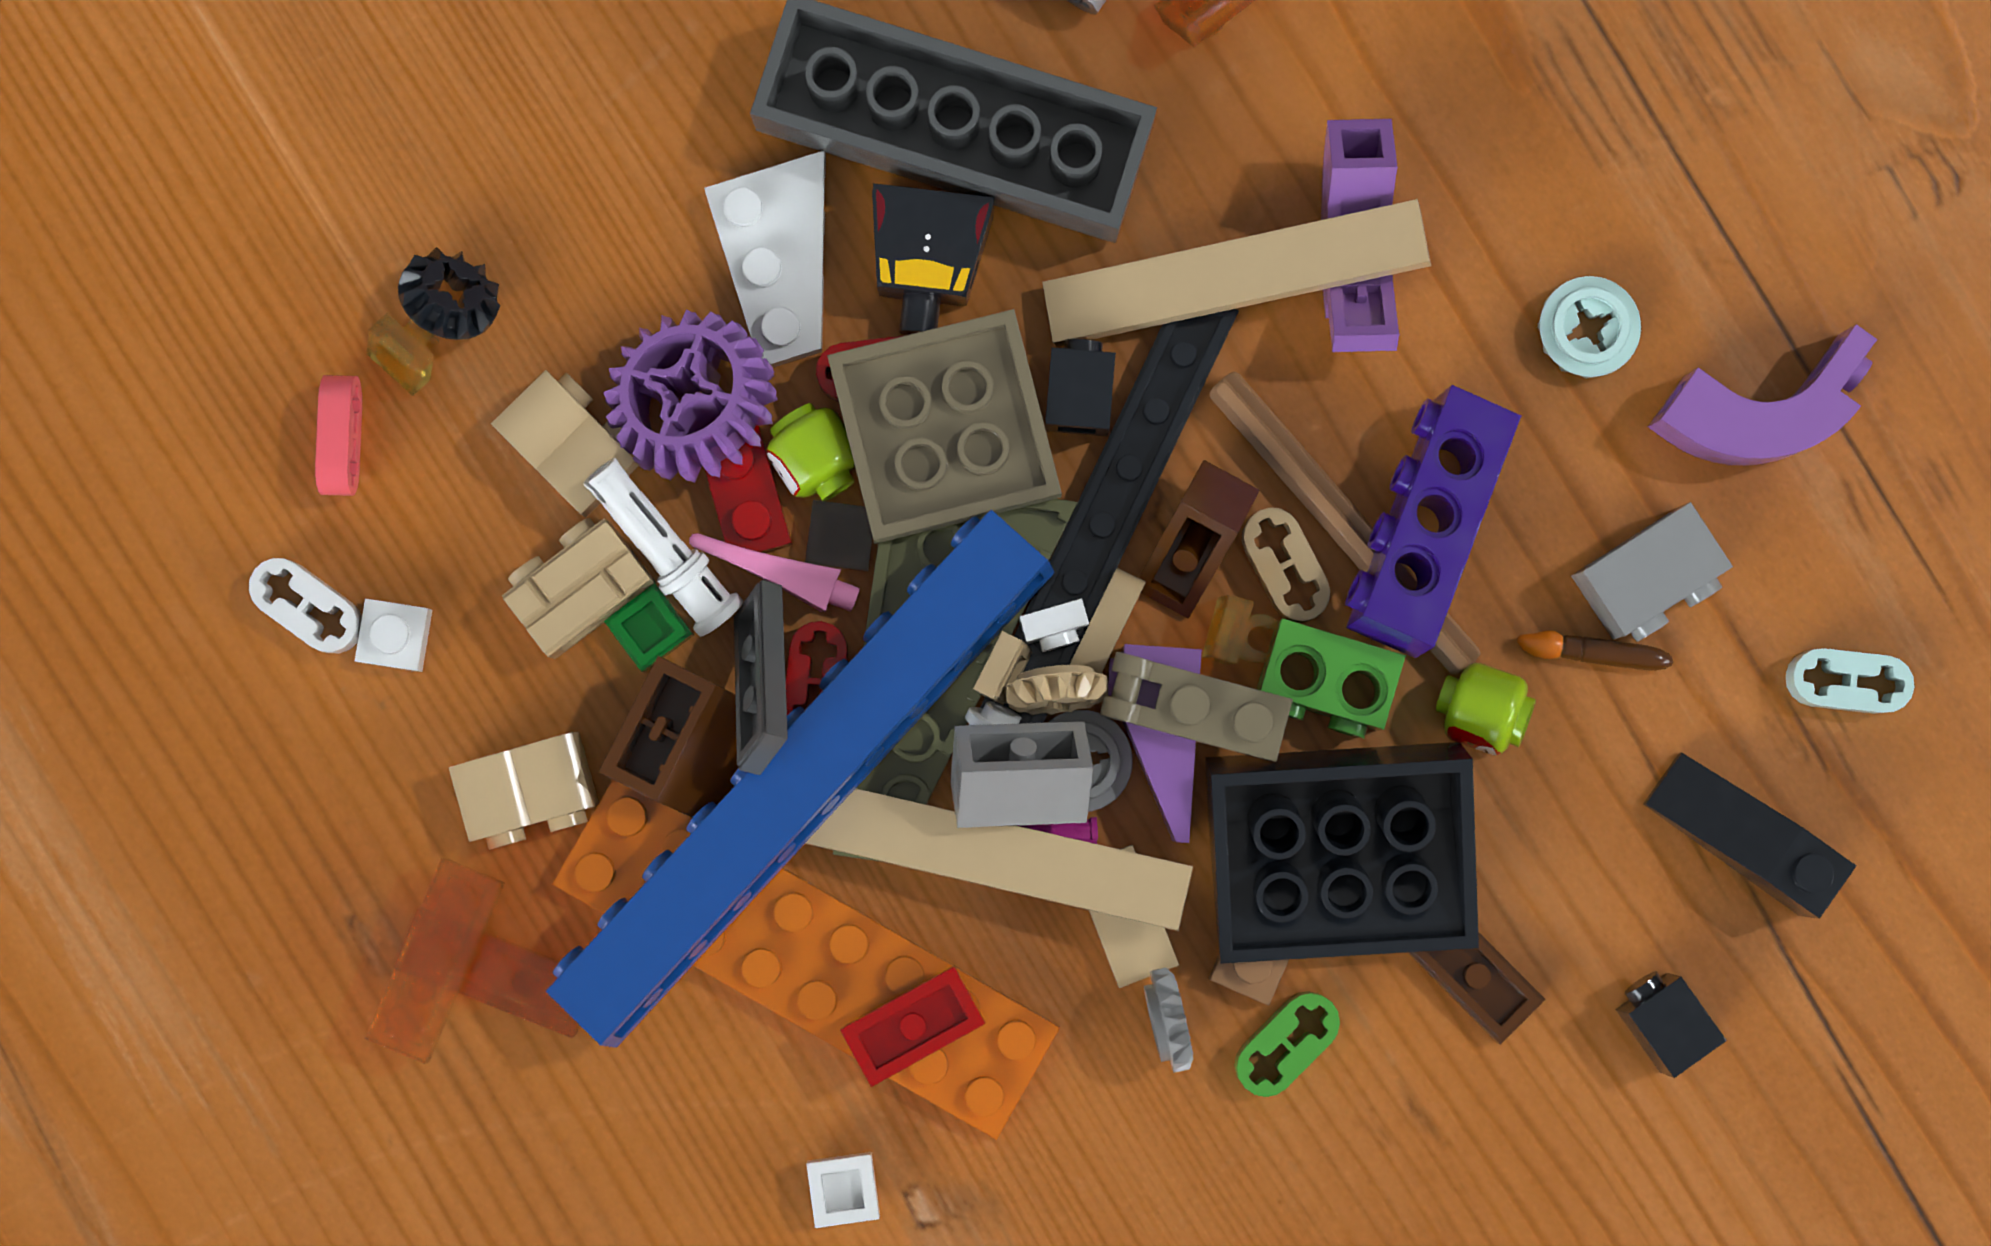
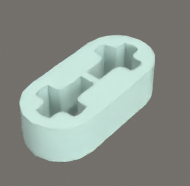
M1826 648L1804 651L1795 656L1789 663L1785 675L1786 686L1791 696L1801 704L1811 707L1873 714L1895 712L1903 708L1912 698L1915 688L1912 672L1898 658L1888 655ZM1817 660L1822 661L1821 668L1823 672L1843 675L1842 686H1823L1819 690V695L1814 694V684L1804 681V670L1813 669L1817 665ZM1882 667L1885 668V678L1895 681L1896 688L1893 693L1884 694L1882 702H1879L1878 692L1874 689L1857 687L1858 677L1878 676Z

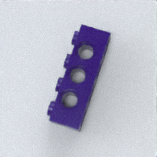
M1454 385L1448 387L1435 400L1427 398L1424 401L1411 430L1412 434L1419 436L1412 457L1405 455L1401 459L1390 483V490L1397 493L1390 514L1383 512L1379 516L1369 537L1368 548L1375 550L1367 572L1363 570L1358 572L1347 594L1345 605L1353 608L1346 626L1347 629L1414 658L1435 647L1522 415ZM1439 450H1446L1455 455L1460 464V475L1452 474L1443 468L1439 460ZM1418 506L1427 507L1434 512L1439 522L1438 532L1428 531L1420 524L1417 518ZM1396 563L1405 564L1414 571L1417 578V588L1415 591L1404 588L1397 581L1395 576Z

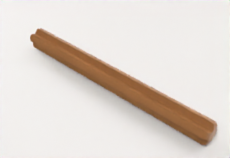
M1232 372L1225 376L1212 388L1210 392L1211 399L1357 567L1367 572L1375 550L1368 548V541L1373 526L1243 377L1237 372ZM1396 563L1395 576L1397 581L1404 588L1415 591L1417 588V578L1407 565ZM1447 613L1435 647L1430 650L1451 674L1458 675L1468 665L1478 659L1480 650Z

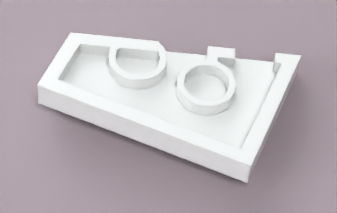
M825 150L704 188L750 336L755 338L764 349L763 359H767L772 367L822 352Z

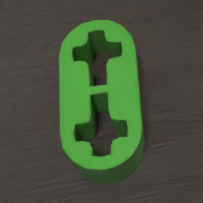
M1309 991L1297 993L1289 998L1237 1052L1234 1066L1236 1076L1244 1088L1254 1095L1263 1097L1278 1095L1285 1090L1337 1036L1340 1019L1333 1003L1321 994ZM1303 1005L1312 1011L1320 1005L1325 1011L1319 1019L1321 1025L1325 1028L1322 1034L1316 1037L1314 1034L1306 1032L1292 1045L1287 1040V1037L1300 1023L1294 1015L1296 1010ZM1282 1043L1288 1050L1274 1065L1280 1073L1277 1079L1270 1082L1267 1078L1261 1077L1256 1082L1252 1081L1249 1075L1253 1072L1254 1066L1248 1060L1250 1056L1256 1051L1264 1056H1268Z

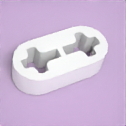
M272 558L262 562L254 569L249 579V593L252 601L261 611L309 646L321 652L340 654L350 650L358 643L362 620L360 610L351 601L306 568L284 558ZM290 572L293 576L288 585L304 599L298 606L292 601L283 598H277L272 603L269 599L274 590L267 584L269 578L272 575L285 577ZM314 606L330 614L337 613L339 609L344 612L340 623L346 628V631L341 638L329 635L323 640L320 637L324 626L309 615Z

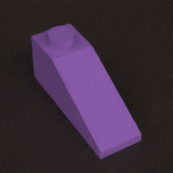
M1130 644L1122 646L1121 653L1200 674L1202 649ZM1109 658L1108 696L1112 695L1117 676L1116 672L1111 671L1115 658ZM1142 680L1136 704L1154 709L1160 685ZM1123 722L1172 841L1189 843L1196 741Z

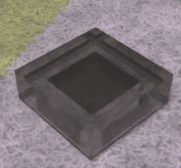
M813 500L805 562L832 568L869 572L873 536L865 506Z

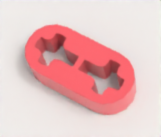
M323 375L320 382L315 460L316 485L320 495L353 496L357 491L360 472L362 389L358 376Z

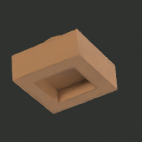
M1218 955L1208 979L1269 1006L1289 960L1220 964Z

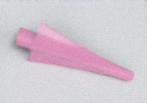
M699 533L692 534L689 538V544L692 547L734 564L765 581L782 585V590L820 612L826 611L828 603L851 612L857 599L858 587L837 580L841 569L753 551Z

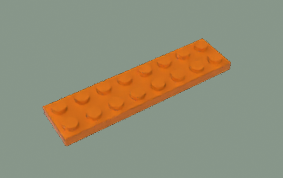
M612 779L552 885L604 914L621 898H626L629 901L646 883L642 879L645 869L658 855L666 850L674 853L687 839L690 833L686 828L692 817L656 802ZM784 867L693 964V966L854 1059L855 1057L840 1031L842 1027L954 966ZM956 967L986 1024L889 1077V1079L997 1140L1058 1033L1060 1026Z

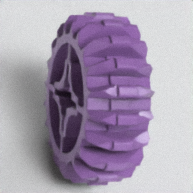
M686 309L680 325L677 326L670 317L661 315V331L653 335L648 329L639 328V336L643 343L636 350L632 347L621 346V354L628 361L624 367L608 368L610 378L618 385L603 392L605 402L613 409L606 416L608 425L612 429L622 428L616 436L617 442L621 445V448H624L629 454L634 456L633 460L644 470L650 471L654 468L662 478L669 479L670 481L679 471V474L686 481L695 483L703 466L711 476L720 478L721 461L728 457L734 464L742 465L743 457L738 449L745 442L750 446L761 447V438L754 431L755 426L773 424L772 414L764 407V405L778 400L775 388L768 382L774 377L773 367L767 359H763L764 349L755 338H750V336L747 337V332L736 322L731 321L726 324L720 315L714 314L711 311L702 321L695 312H690ZM721 359L731 363L733 388L731 394L724 393L719 387L721 375L717 372ZM651 398L657 399L662 404V411L659 417L664 423L659 434L653 432L650 425L649 406Z

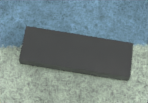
M761 580L756 584L734 615L737 765H739L740 771L761 775L788 739L782 585Z

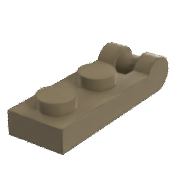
M1116 652L1111 670L1117 673L1111 697L1104 696L1100 715L1267 761H1277L1293 699L1153 662L1137 656ZM1142 680L1160 685L1154 709L1136 704Z

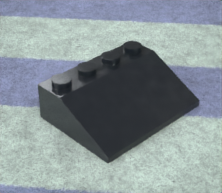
M1450 742L1285 752L1278 754L1276 762L1249 755L1205 757L1208 823L1220 964L1479 948L1473 758L1461 743Z

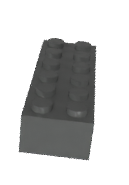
M787 0L750 115L758 132L819 151L825 150V153L953 193L994 197L995 206L1116 243L1153 128L1157 107L815 0Z

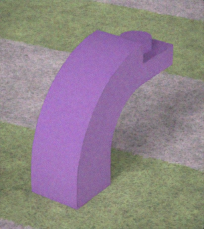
M1392 119L1327 120L1322 173L1321 220L1393 204L1397 159ZM1392 275L1323 289L1325 318H1329L1332 352L1397 351L1399 328Z
M1857 324L1838 334L1799 390L1789 399L1776 402H1759L1737 395L1698 367L1682 378L1648 428L1682 451L1715 463L1742 466L1759 465L1795 455L1826 440L1842 428L1859 410L1861 405L1841 392V389L1843 388L1849 393L1864 378L1873 363L1865 356L1877 339Z

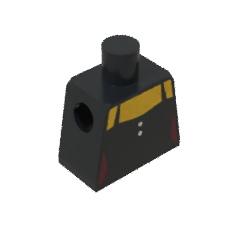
M873 183L872 199L876 278L879 296L903 299L899 326L900 333L911 335L938 328L940 304L967 306L993 221L994 197Z

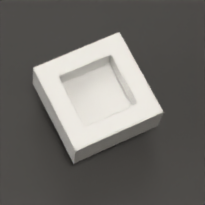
M365 599L355 662L422 672L433 610Z
M1082 599L1019 617L1025 643L1028 645L1039 641L1042 652L1079 642L1076 630L1086 628L1089 625Z
M872 1152L807 1161L815 1228L877 1220L880 1218Z

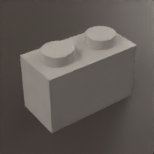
M1689 502L1666 514L1571 575V577L1612 640L1631 633L1637 642L1667 624L1669 620L1663 612L1682 599L1686 601L1689 607H1692L1720 590L1722 585L1717 577L1733 566L1692 503Z
M1085 722L955 726L951 787L957 828L1087 823L1093 763Z

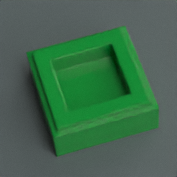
M655 583L604 620L607 627L643 673L653 666L658 656L665 658L694 636V633Z

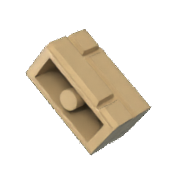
M590 518L579 522L559 539L564 547L559 553L545 563L537 556L519 567L508 578L513 587L502 595L504 601L549 658L557 659L603 624L604 620L656 583L620 533L605 518L597 524H594Z

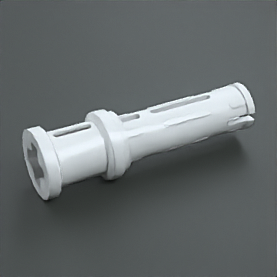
M616 458L606 462L584 481L583 485L600 501L624 533L640 549L660 576L657 581L660 584V590L665 596L673 594L694 619L693 629L699 637L712 632L740 608L743 603L742 598L737 592L729 594L707 567L709 558L703 551L699 552L696 548L690 550L644 493L629 478V475L620 466Z

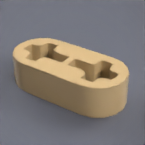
M1270 507L1259 510L1250 517L1243 528L1241 541L1244 552L1273 608L1281 617L1297 623L1313 620L1325 610L1329 603L1330 587L1328 580L1294 517L1279 508ZM1267 520L1272 528L1283 525L1287 530L1288 535L1280 542L1281 548L1288 559L1287 561L1280 564L1270 547H1264L1259 550L1255 545L1254 539L1262 533L1259 525L1262 521ZM1292 567L1301 584L1312 581L1316 586L1317 592L1309 598L1312 606L1310 610L1304 611L1299 603L1288 606L1284 600L1283 595L1291 590L1290 583L1284 573V570Z
M1116 569L1070 665L1088 666L1093 668L1094 672L1102 673L1146 583L1145 581L1121 569Z

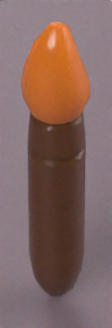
M1549 630L1522 634L1517 638V643L1523 651L1541 659H1555L1561 656L1562 658L1574 661L1580 660V662L1648 671L1666 669L1672 666L1674 662L1669 653L1648 645L1591 637L1563 636L1556 631Z

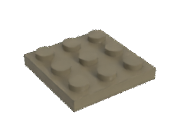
M1014 309L827 355L874 544L965 522L975 516L981 518L990 510L997 514L1061 498L1062 492Z

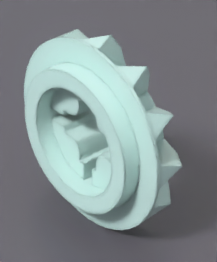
M1584 276L1567 281L1548 297L1544 303L1537 328L1540 331L1543 352L1552 358L1560 370L1588 379L1613 373L1631 358L1640 340L1641 319L1634 300L1621 286L1605 278ZM1579 311L1584 312L1589 319H1594L1598 316L1603 318L1610 314L1612 319L1607 321L1604 327L1597 333L1600 341L1598 346L1597 344L1593 345L1588 337L1579 340L1574 338L1571 341L1567 339V336L1580 323L1577 316Z

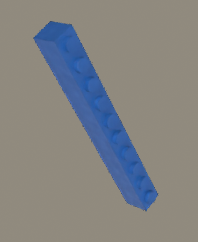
M990 510L981 520L976 516L968 520L957 531L950 545L954 550L938 567L930 564L917 574L907 588V593L910 597L894 615L887 611L870 625L863 636V640L867 644L850 662L846 659L840 660L824 675L819 683V688L822 692L806 710L801 706L797 707L787 715L788 739L761 775L740 771L738 768L730 781L735 787L718 805L710 802L697 812L687 825L686 830L690 833L687 839L674 853L666 850L649 864L642 875V879L646 883L629 901L626 898H621L603 914L597 924L601 932L585 949L582 946L575 947L557 964L553 971V975L557 979L545 992L599 1045L617 1048L1055 573L1049 561L993 510Z

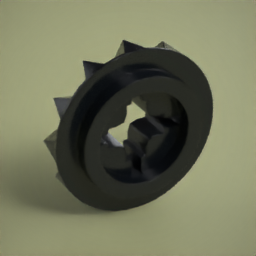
M436 247L428 256L414 255L402 272L398 283L399 300L406 314L419 327L442 338L461 340L482 334L492 325L501 306L497 302L499 284L486 278L485 264L472 266L465 262L463 251L450 257L445 256ZM443 280L449 283L452 290L463 291L458 303L457 300H453L449 292L439 291Z

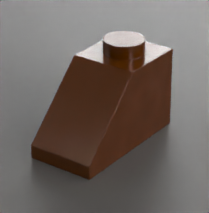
M1203 460L1139 576V579L1146 582L1141 593L1189 619L1236 538L1260 490Z

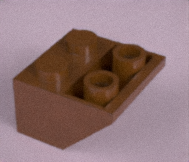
M658 656L598 772L692 818L708 803L714 802L718 805L735 787L730 781L739 768V765H737L735 694Z

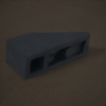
M1684 753L1677 755L1643 803V805L1799 916L1820 919L1857 866L1799 824Z

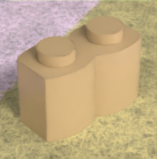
M545 370L491 424L582 516L587 517L601 503L583 485L584 481L613 458L618 460L620 466L628 475L639 465L617 442L616 436L622 428L612 429L608 425V421L601 426L585 409L593 399L566 372L557 381Z
M570 732L449 767L468 840L472 842L486 838L489 850L526 840L523 827L546 820L550 832L588 822L585 809L595 807L599 803L579 732Z

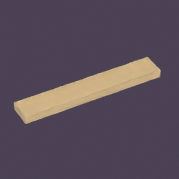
M1418 199L1048 280L1042 283L1052 340L1057 347L1065 345V340L1097 339L1430 267L1431 261Z
M855 789L805 843L1179 931L1193 870V866L1020 826L957 828L955 811L861 789Z

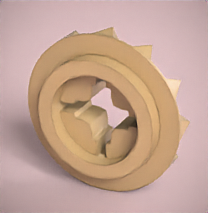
M1057 665L1032 669L1019 674L1016 681L1005 686L1006 701L1009 704V708L1019 713L1027 712L1031 715L1039 713H1049L1052 715L1058 712L1073 713L1076 709L1091 708L1093 705L1101 703L1104 700V696H1108V677L1094 672V669L1083 665Z

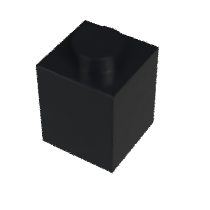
M1087 339L1065 340L1064 348L1052 347L1045 420L1046 432L1108 436L1116 353L1102 352V342Z
M1656 971L1632 984L1625 991V995L1629 1000L1615 1009L1659 1072L1672 1078L1680 1075L1727 1041L1682 976L1666 973L1660 977Z

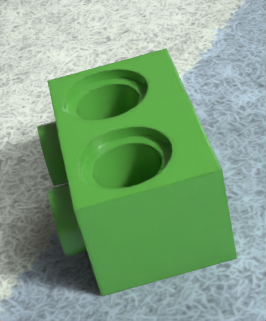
M1282 618L1275 624L1257 690L1293 699L1289 718L1303 721L1306 710L1330 717L1328 729L1364 739L1367 729L1374 731L1385 729L1406 655ZM1288 655H1301L1307 658L1313 667V680L1304 690H1294L1288 687L1281 678V664ZM1351 673L1364 674L1373 683L1374 698L1364 709L1352 707L1343 697V682Z

